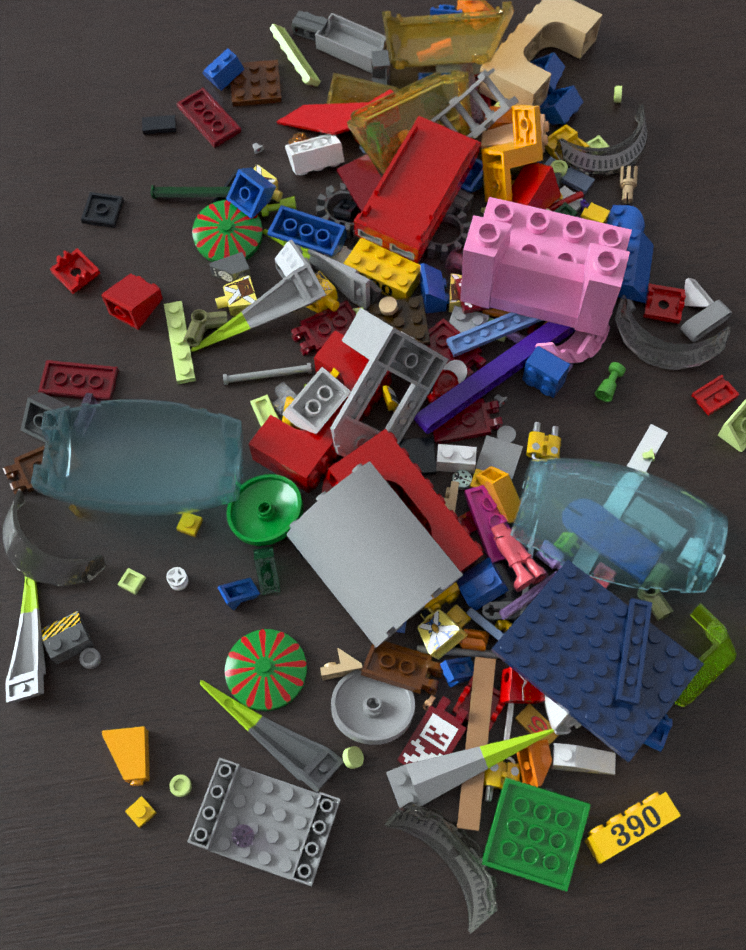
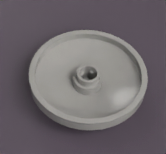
M358 669L344 676L338 682L332 694L331 713L335 724L344 735L359 743L378 745L391 742L405 733L414 717L415 699L412 691L362 676L361 670L359 671Z

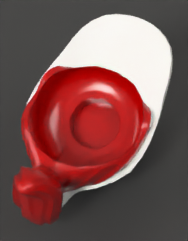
M459 360L447 363L434 383L432 392L427 396V400L430 403L434 402L438 397H441L464 381L467 376L466 365Z

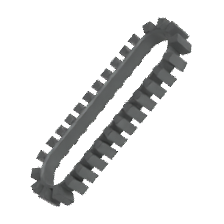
M340 183L341 191L335 192L332 185L327 187V197L320 193L317 198V217L346 226L347 239H350L351 232H353V239L359 241L360 237L355 236L354 223L335 219L328 213L332 203L342 199L354 201L344 183ZM450 206L442 221L456 226L460 235L455 241L447 244L430 241L426 248L428 249V258L435 259V251L441 252L440 260H448V252L453 251L456 258L462 255V249L465 246L471 222L466 223L467 215L463 211L456 217L454 216L455 207Z

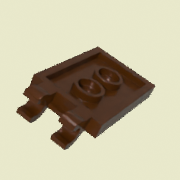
M66 436L14 458L15 464L4 467L3 471L8 480L18 475L20 480L10 483L12 491L15 495H18L26 488L28 492H32L83 468Z
M385 641L377 648L372 643L361 670V675L419 694L424 689L427 693L436 695L439 681L429 679V676L432 674L434 677L442 678L443 670L440 662L432 661L433 656Z

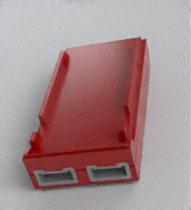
M418 116L364 209L356 216L354 220L355 236L366 239L418 264L477 159L481 142Z

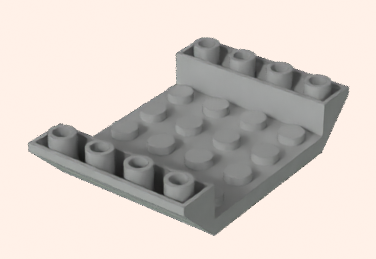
M219 757L187 842L212 853L291 881L312 886L341 799L322 792L318 794L242 768L240 764ZM242 835L244 839L241 840V844L238 846L235 844L233 836L240 838Z

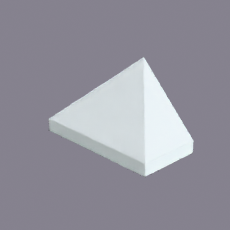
M687 278L685 280L684 295H686L684 306L708 307L714 303L695 279Z

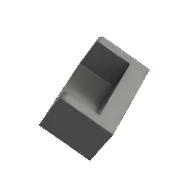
M388 50L371 51L374 90L390 89Z

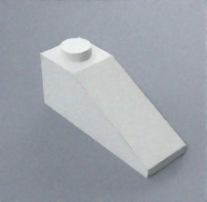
M554 743L551 748V769L615 775V753L559 743Z

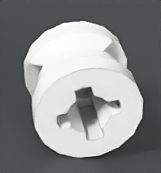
M174 567L167 573L166 578L172 589L180 591L187 587L189 579L184 569Z

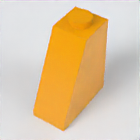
M490 466L476 474L481 486L484 485L496 503L497 509L501 515H504L508 523L516 522L521 516L526 514L508 473Z
M142 726L102 731V736L123 779L130 783L131 786H141L145 781H150L148 730Z

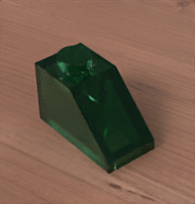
M273 546L253 550L261 595L281 592Z

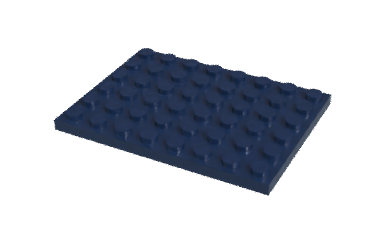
M567 560L494 645L491 651L629 762L704 663L650 623L639 704L635 706L615 701L629 606L571 561Z

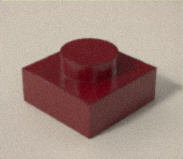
M470 511L458 517L457 521L461 526L464 525L470 533L477 530Z

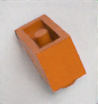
M548 739L537 741L517 752L522 781L524 783L537 787L542 786L552 763Z

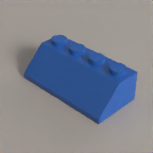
M282 205L267 232L268 236L286 242L292 239L295 245L298 244L301 247L332 257L341 251L347 239L346 226Z
M624 227L632 231L627 251L630 254L618 297L646 303L654 245L642 230Z

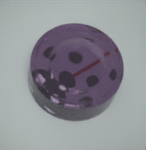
M238 825L232 832V840L236 846L246 848L252 844L254 832L248 825Z

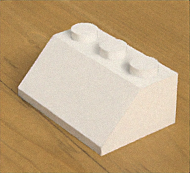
M333 134L285 145L292 170L296 175H305L312 170L321 171L324 167H336L340 163L345 162L341 142Z
M321 367L282 415L296 427L317 434L351 391Z

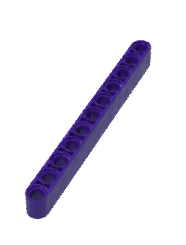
M547 322L416 414L414 421L426 434L433 432L525 367L526 361L536 349L537 343L553 342L556 345L573 333L575 328Z

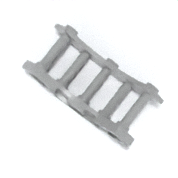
M492 68L488 72L484 70L477 76L479 78L478 81L459 98L455 96L449 101L450 105L430 121L436 123L440 120L445 127L457 132L445 116L455 107L471 128V133L468 137L475 140L519 101L515 96L510 100L508 98L505 99L489 78L495 71ZM483 82L500 103V108L496 112L494 110L491 111L475 90ZM469 94L486 114L487 120L481 125L475 123L460 103Z

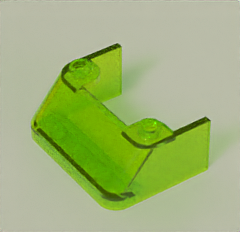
M701 603L690 616L706 630V637L713 645L698 659L704 665L675 701L679 706L689 705L736 659V651L726 627Z

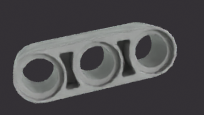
M719 299L687 320L680 330L692 342H696L724 323L732 315V312Z

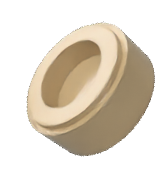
M393 297L383 298L379 303L381 313L387 316L396 313L398 309L397 301Z

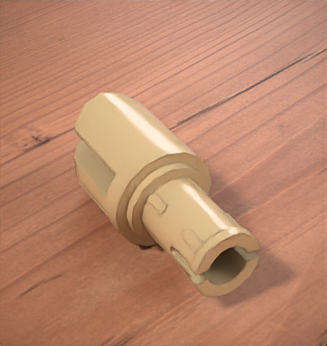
M621 166L620 188L623 189L622 202L627 204V197L628 204L633 202V189L637 187L638 166H634V179L631 178V166H627V178L625 179L624 166Z

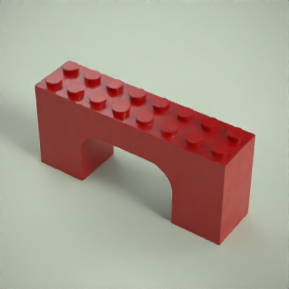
M334 330L314 357L315 370L317 373L323 367L331 372L335 368L340 372L336 379L352 391L369 359L342 341L344 335ZM387 370L359 421L362 422V419L370 414L372 405L381 399L383 386L391 385L392 372ZM347 398L317 434L295 429L270 415L249 442L252 459L277 475L288 478L297 487L309 493L318 486L320 477L327 473L333 459L336 460L339 457V454L335 452L330 428Z
M384 429L328 468L327 481L334 487L353 473V468L358 464L364 465L370 461L461 573L474 565L483 556V549L480 544L471 539L469 530L464 525L461 526L457 521L456 513L447 508L444 498L440 494H436L431 481L422 476L420 467L416 463L411 462L406 449L401 448L397 444V438L392 432L389 433L387 429Z

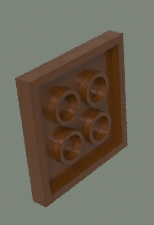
M278 60L241 63L245 69L231 81L233 107L282 102Z

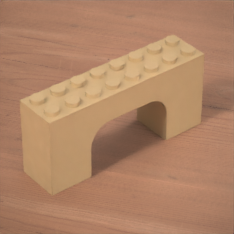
M542 0L539 5L537 4L534 7L532 13L526 16L523 23L517 26L514 33L508 36L505 43H501L496 53H492L487 63H483L480 72L484 70L488 72L494 68L495 71L489 78L505 99L508 98L510 100L514 96L518 99L519 102L515 105L540 106L547 98L551 73L530 63V61L541 49L547 47L559 48L580 59L597 39L602 14L574 0ZM484 82L480 84L479 93L499 102Z

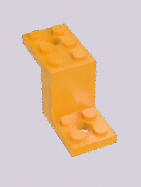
M513 105L514 141L481 149L485 202H488L489 197L512 202L510 168L543 160L540 106Z

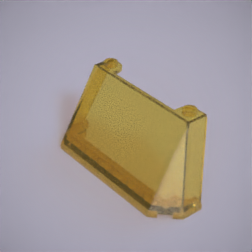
M503 2L502 9L497 6L495 11L402 17L400 14H397V17H392L390 11H382L389 61L396 69L465 63L485 64L486 62H491L514 13L513 5L511 2Z
M452 70L451 74L441 75V72L433 73L351 113V120H348L347 125L382 177L418 116L432 120L450 105L449 101L455 96L459 98L469 89L468 73L460 70ZM469 94L460 103L472 118ZM455 107L445 115L458 133L465 136L471 133L470 126ZM440 120L436 122L437 124L444 126Z

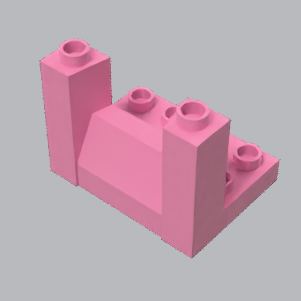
M489 197L484 216H473L463 249L460 302L463 301L488 309L491 307L573 327L578 331L604 337L625 274L630 254L627 251L632 230Z

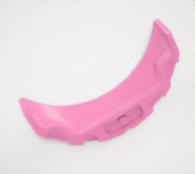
M608 324L604 337L576 330L570 339L559 346L549 342L537 343L535 347L540 346L568 363L584 362V360L592 358L601 349V345L608 336L610 326Z

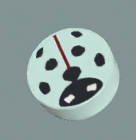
M458 470L453 475V481L459 482V490H465L470 487L472 476L466 470Z

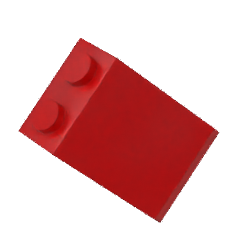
M537 162L524 165L511 186L512 202L544 210L561 197L553 167Z
M129 274L101 295L109 315L137 330L140 329L163 299L161 289L156 284H150L141 276Z

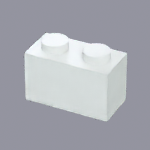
M438 444L436 471L457 472L458 470H466L470 474H474L477 447Z

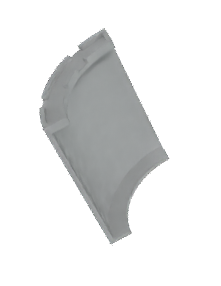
M369 461L364 465L360 463L354 467L353 473L327 493L326 491L322 492L316 498L317 502L299 519L290 524L291 529L286 535L377 648L400 629L404 622L422 610L433 597L439 596L463 574Z

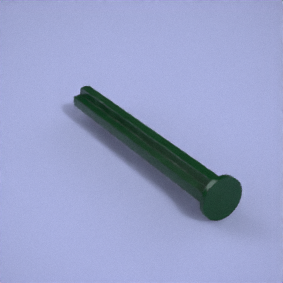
M152 185L151 197L152 199H156V197H227L231 187H155V185Z

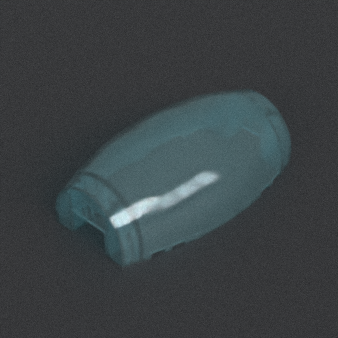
M146 399L101 401V404L93 405L82 403L80 407L70 408L65 406L46 411L43 414L41 431L46 440L41 465L34 464L31 479L33 488L41 494L84 509L129 516L186 514L215 508L238 501L243 467V428L241 420L222 413H218V415L210 413L204 408H200V410L189 408L187 404Z
M579 458L530 460L525 472L522 485L523 491L510 536L529 549L533 547L543 552L542 556L548 559L552 557L560 561L562 566L569 560L589 576L602 581L649 590L650 588L661 589V592H668L669 590H680V593L706 592L717 573L726 544L728 519L725 514L685 488L659 476L632 467Z

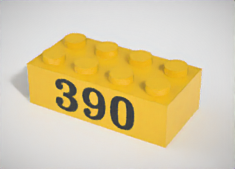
M360 238L343 263L356 269L360 275L371 279L382 290V294L393 297L395 300L411 297L420 283L419 264L363 238Z
M658 792L652 794L642 801L644 805L641 806L640 803H637L624 811V817L620 813L606 822L607 827L604 828L601 824L587 833L589 837L584 841L598 864L681 816L666 792L661 795Z

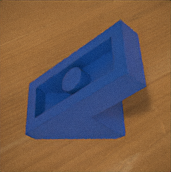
M251 577L218 587L226 604L232 610H235L241 602L255 599L260 594Z
M471 657L445 660L440 664L449 687H454L470 680L474 673V663Z

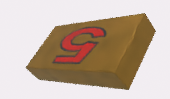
M530 703L515 718L529 734L552 729L550 722ZM553 732L538 741L548 739V744L550 745L559 735Z

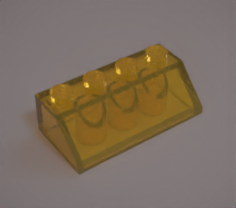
M333 73L327 104L370 102L389 89L394 92L397 103L400 90L394 86Z

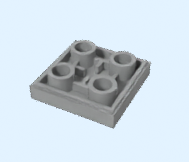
M486 436L476 468L485 470L493 466L508 473L512 481L523 446Z

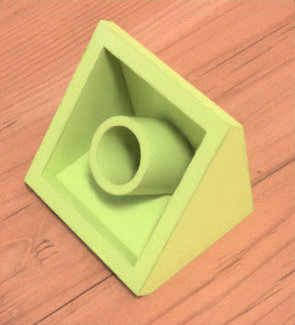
M746 399L725 422L718 434L720 438L740 452H743L746 448Z

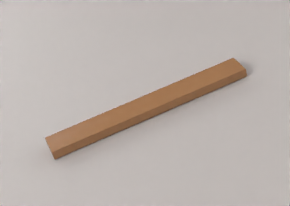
M475 657L465 750L488 744L496 659ZM485 771L462 783L458 829L479 831Z

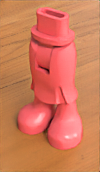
M504 523L491 528L494 534L493 539L496 541L499 551L517 575L513 584L517 592L525 589L531 583L537 584L548 576L546 570L531 558L532 555L526 551L520 539L512 532L511 528L507 529Z

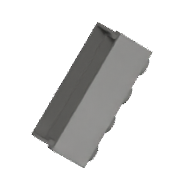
M331 13L328 17V27L325 34H321L320 30L315 34L316 49L372 73L371 51L388 50L387 36L334 13Z

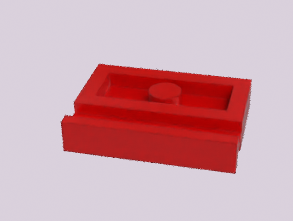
M723 375L715 378L691 395L692 398L697 400L698 405L708 416L739 396L734 387L728 381H725Z

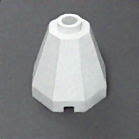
M544 694L545 701L543 703L551 728L554 729L556 735L568 734L572 732L570 727L575 726L577 729L581 726L577 720Z

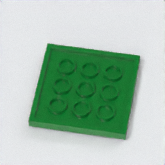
M505 777L481 864L567 892L591 804Z

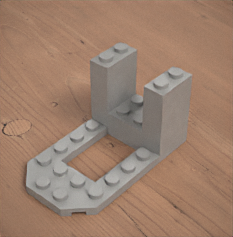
M360 308L342 341L368 358L369 362L330 428L335 452L343 457H346L381 432L359 421L387 370L411 382L410 387L385 428L389 433L392 432L395 435L399 445L448 361L446 357Z

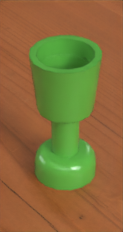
M612 362L608 368L609 378L604 379L595 391V396L605 402L612 401L617 387L615 381L617 377L623 376L626 371L625 367L620 363Z

